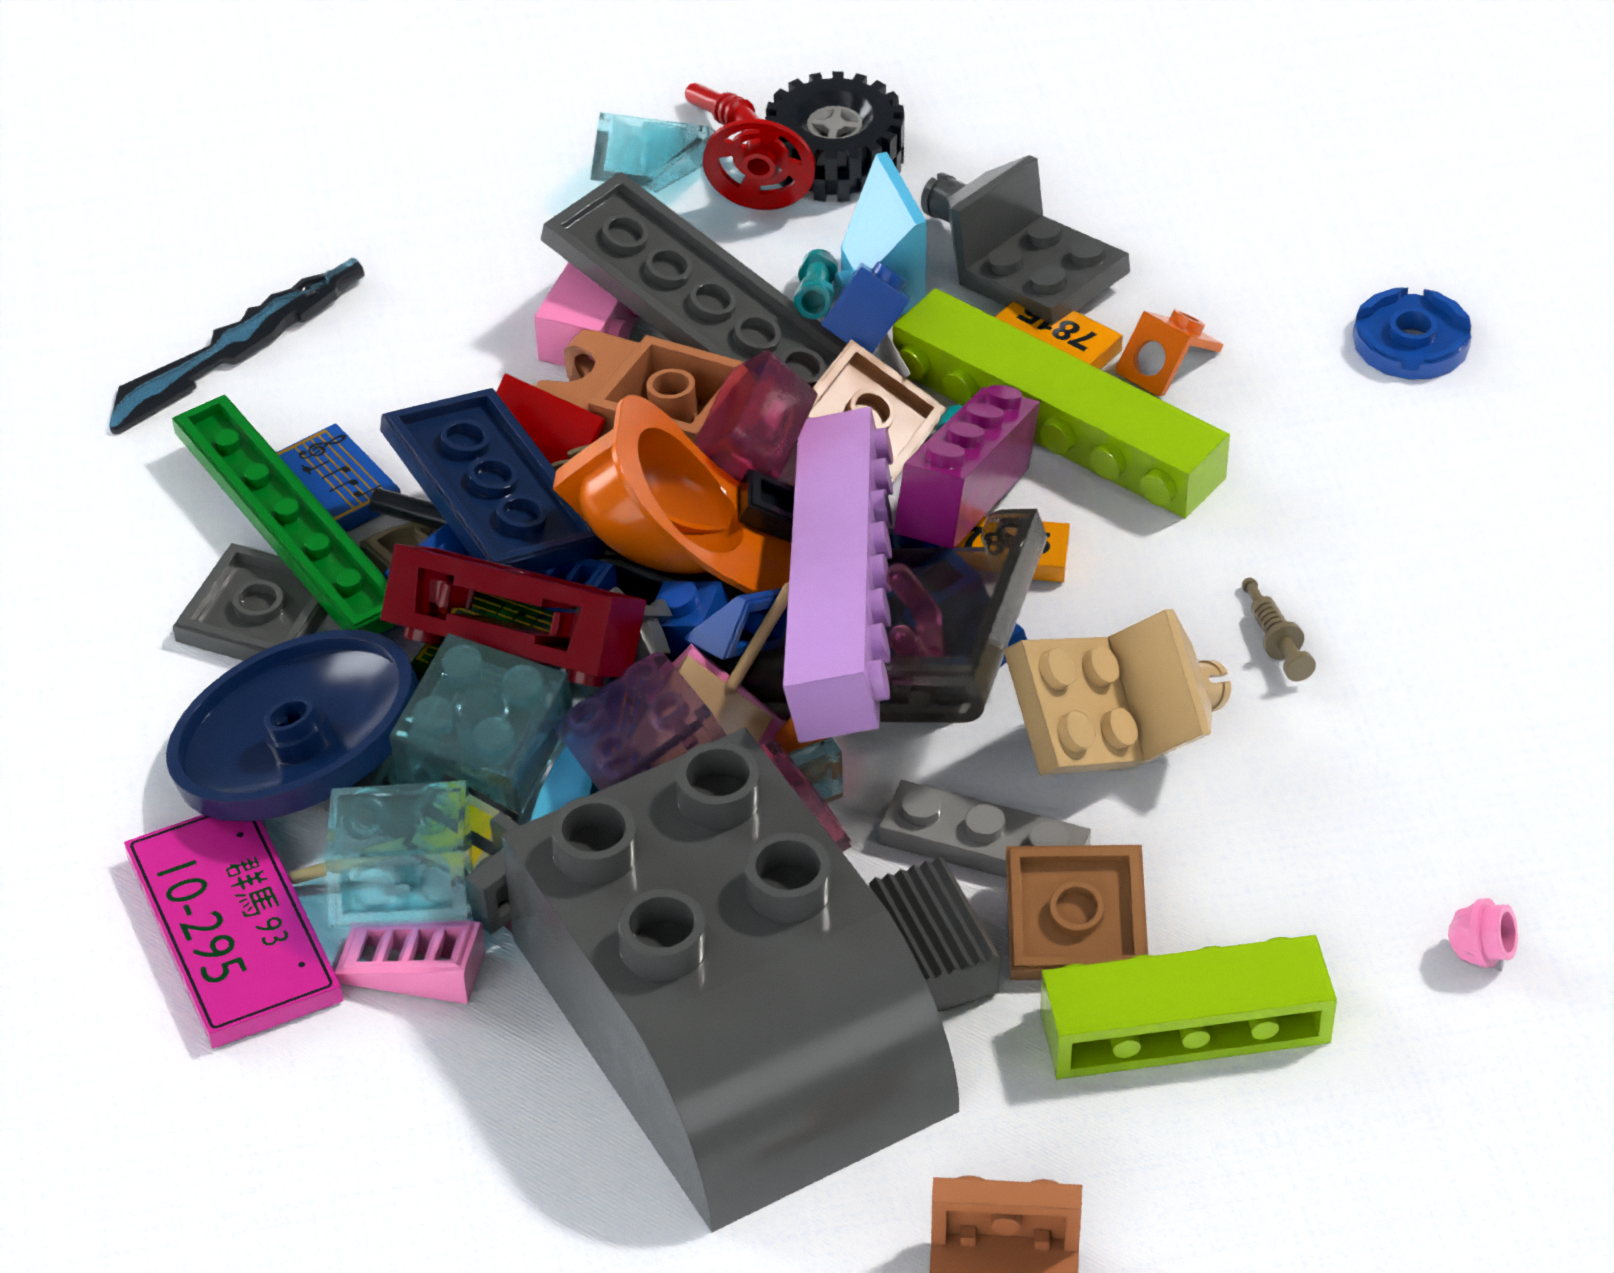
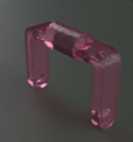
M894 564L887 570V582L915 616L917 630L915 634L908 626H894L889 632V643L920 681H924L944 671L941 612L935 600L912 571L904 564Z

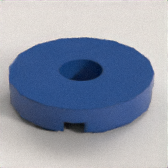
M1397 287L1374 294L1360 305L1353 328L1355 349L1368 365L1380 372L1407 380L1433 379L1451 373L1465 361L1472 339L1470 333L1471 322L1469 315L1463 308L1449 297L1437 291L1424 289L1423 295L1408 294L1409 287ZM1414 329L1424 334L1411 335L1402 330Z

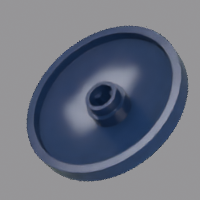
M332 630L285 641L261 651L231 668L212 682L192 701L177 721L169 738L166 751V763L169 774L184 801L192 809L211 818L236 822L257 821L301 811L348 789L375 770L393 753L408 734L418 714L421 703L420 682L404 650L393 640L374 632Z

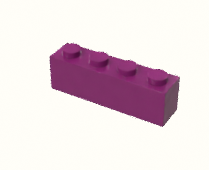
M991 385L987 388L982 387L904 463L893 533L954 549L1029 469L1040 401L1022 397L1021 391L1010 386Z

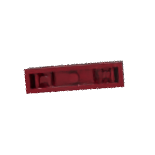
M395 544L380 620L405 626L403 637L406 639L440 645L442 638L447 637L458 640L456 651L463 654L493 659L497 650L512 654L510 665L513 667L548 673L551 664L566 668L564 679L587 686L603 687L605 677L631 678L647 600L435 547ZM475 591L538 607L581 608L580 613L554 611L550 632L485 615L451 613V608L471 610Z

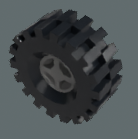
M832 71V78L822 79L819 72L809 74L808 83H803L799 78L788 82L789 92L780 88L773 94L774 102L768 101L765 120L782 124L796 132L808 144L813 153L816 170L814 181L809 191L813 192L815 201L826 202L827 195H837L838 202L850 201L851 193L857 192L860 196L875 155L887 152L900 174L901 163L904 164L903 105H899V97L894 91L886 93V84L876 80L873 84L869 85L867 84V76L858 73L855 74L853 80L845 79L844 71ZM778 137L787 147L789 157L801 161L796 148L784 137ZM788 176L778 184L784 187L794 181V179Z

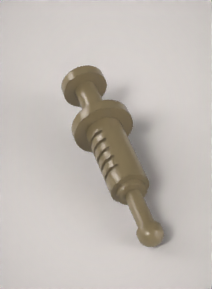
M1245 578L1242 582V588L1253 600L1251 612L1265 634L1263 647L1266 653L1274 659H1286L1283 664V671L1289 680L1298 682L1307 679L1315 671L1316 662L1310 653L1299 651L1304 643V633L1301 628L1294 622L1286 621L1271 597L1262 596L1257 588L1258 583L1254 578Z

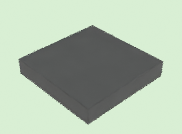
M231 543L174 623L173 631L176 642L244 661L272 646L316 633L328 613L278 555Z

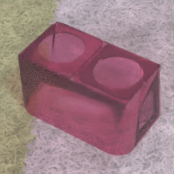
M766 350L738 365L726 377L694 444L718 467L738 482H741L748 469L756 470L777 479L785 468L818 393L770 350Z

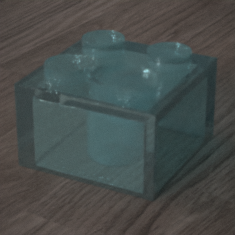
M448 633L389 735L399 780L435 792L444 774L447 773L518 813L520 817L517 821H519L575 718L568 673Z

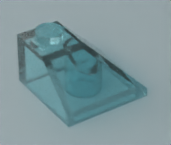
M600 112L590 180L601 185L621 171L646 191L657 193L703 166V154L706 143L716 130L709 126Z

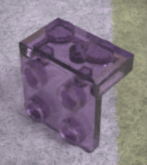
M662 652L652 653L645 659L633 663L626 669L622 677L616 678L590 698L577 703L555 725V731L599 791L679 757L698 745L713 742L727 736L710 709Z

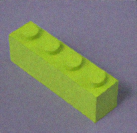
M1317 935L1293 938L1275 937L1263 942L1224 947L1207 946L1194 951L1155 956L1138 955L1125 960L1086 965L1076 963L1062 968L1042 970L1040 1016L1056 1080L1328 1044L1331 1043L1337 998Z

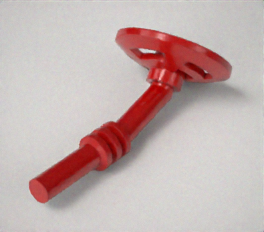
M697 82L687 86L685 90L686 100L712 113L713 118L718 123L724 125L711 135L706 143L703 154L704 173L709 183L719 194L735 204L757 210L784 208L799 201L807 194L815 177V159L808 144L796 132L782 124L760 119L755 114L753 104L734 93H719ZM741 131V133H739L738 135H736L732 140H731V139H727L729 136L733 135L734 133H737V132ZM778 137H784L796 148L801 161L789 157L787 147ZM732 156L736 168L745 175L741 183L732 179L725 172L719 158ZM788 176L794 179V181L784 187L761 190V186L780 183Z

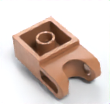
M582 330L564 348L565 367L569 382L539 380L533 384V386L607 419L598 439L614 428L616 407L621 399L628 395L643 397L665 412L686 436L718 467L722 465L756 422L753 364L645 335L640 342H635L596 330ZM588 356L594 360L595 364L588 358Z

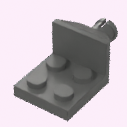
M1031 155L986 171L968 184L956 180L949 174L940 172L937 174V179L930 178L922 191L921 208L923 212L933 218H940L950 223L959 284L1005 306L1015 302L1051 325L1056 324L1072 311H1077L1130 273L1129 253L1043 216L1038 158Z

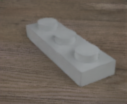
M905 780L900 781L879 826V844L933 859L941 857L946 862L1005 878L1006 846L1090 845L1091 838L1090 828Z

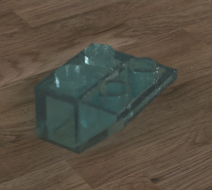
M468 780L331 789L325 857L330 929L465 921L472 918L465 876L473 871Z

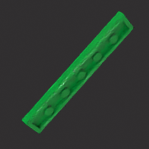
M225 394L172 418L174 432L342 630H362L380 634L397 626V624L380 620L388 580Z

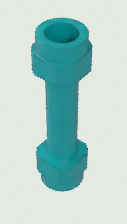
M824 249L809 251L804 256L798 270V278L801 283L794 293V305L799 313L808 319H819L825 316L835 298V289L832 282L835 272H838V263L833 255Z

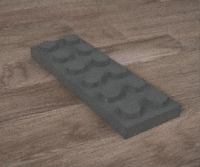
M621 171L544 223L540 239L543 243L672 342L753 364L755 406L798 438V431L787 422L795 409L845 348L846 342L820 325V321L817 319H808L802 316L791 299Z

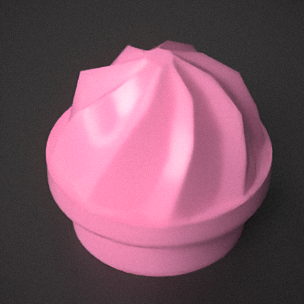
M1484 898L1477 899L1469 907L1456 910L1448 928V939L1451 947L1460 959L1479 965L1482 968L1494 967L1499 960H1511L1516 953L1518 943L1517 922L1512 908L1507 904L1495 905L1493 900Z

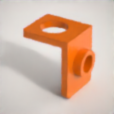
M1174 309L1170 317L1143 311L1116 366V372L1156 396H1164L1189 346L1220 352L1224 344L1202 332L1205 327L1202 321L1182 311ZM1156 341L1164 348L1165 363L1158 373L1147 376L1138 365V355L1145 344Z

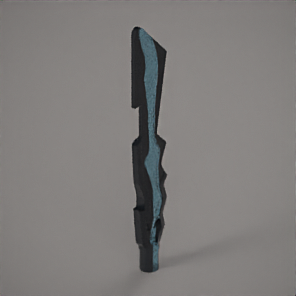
M352 257L332 270H327L325 273L300 279L292 288L271 294L260 306L248 307L245 315L239 322L214 329L209 346L120 385L109 424L111 433L120 434L197 388L196 383L193 382L194 379L221 363L236 365L275 339L288 326L297 321L304 322L337 299L343 289L365 276L360 262Z

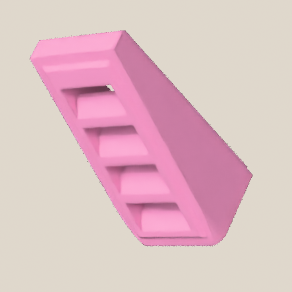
M460 919L353 922L334 973L340 984L468 1004L486 952L483 923ZM365 945L377 947L372 961L359 962ZM391 949L401 951L398 961H387ZM415 954L425 955L424 960H414ZM440 957H442V958H448V959H450V960H439V959H440Z

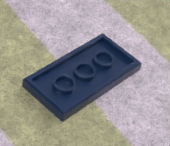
M493 388L399 409L381 415V433L471 557L532 572H539L605 554L606 544L593 532L588 523L553 490L556 470Z

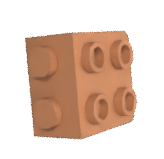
M971 1175L957 1178L933 1177L929 1273H1078L1082 1185L1060 1184L1048 1179L1019 1182L985 1180Z

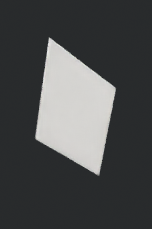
M887 333L876 348V352L882 362L907 379L911 373Z

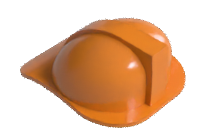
M628 395L621 399L616 407L614 428L583 449L555 472L553 490L588 523L593 532L608 547L630 561L668 573H711L723 582L748 594L782 588L785 583L789 582L791 543L738 522L740 482L718 467L686 436L665 412L643 397Z

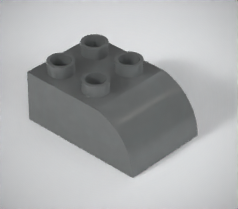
M746 727L713 742L698 745L679 757L590 796L572 800L558 810L501 834L514 942L712 1233L960 1112L956 1072L946 1033L926 980L906 940L881 901Z

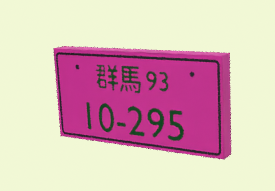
M200 815L124 842L127 858L212 1049L344 1001L341 985L261 820L236 822Z

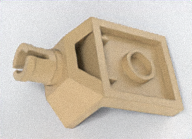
M1165 609L1109 637L1021 640L1003 649L1040 776L1136 768L1210 735L1212 712L1223 708L1231 694V681L1210 682L1209 678L1227 675L1226 668L1214 660L1197 661L1194 647L1173 609Z

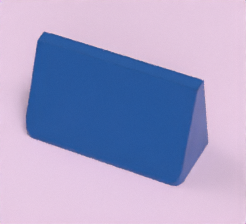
M782 588L737 596L689 632L685 640L722 660L742 656ZM788 605L760 651L781 646L786 633Z

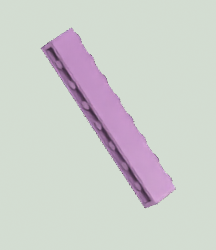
M871 406L799 420L783 689L799 743L879 729L880 701L890 699L889 682L884 663H890V648L885 628L891 627V616L886 593L891 592V578L887 559L892 558V549L887 527L892 526V513L888 495L893 494V486L888 464H893V452L887 428L876 429Z

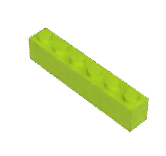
M934 288L893 324V343L911 373L908 379L914 380L963 406L982 387L1005 385L1018 389L1022 392V397L1040 401L1034 442L1184 519L1226 479L1230 442L1229 433L937 288Z

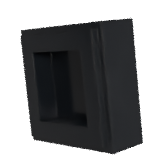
M748 469L739 483L738 522L792 543L795 487L756 470Z

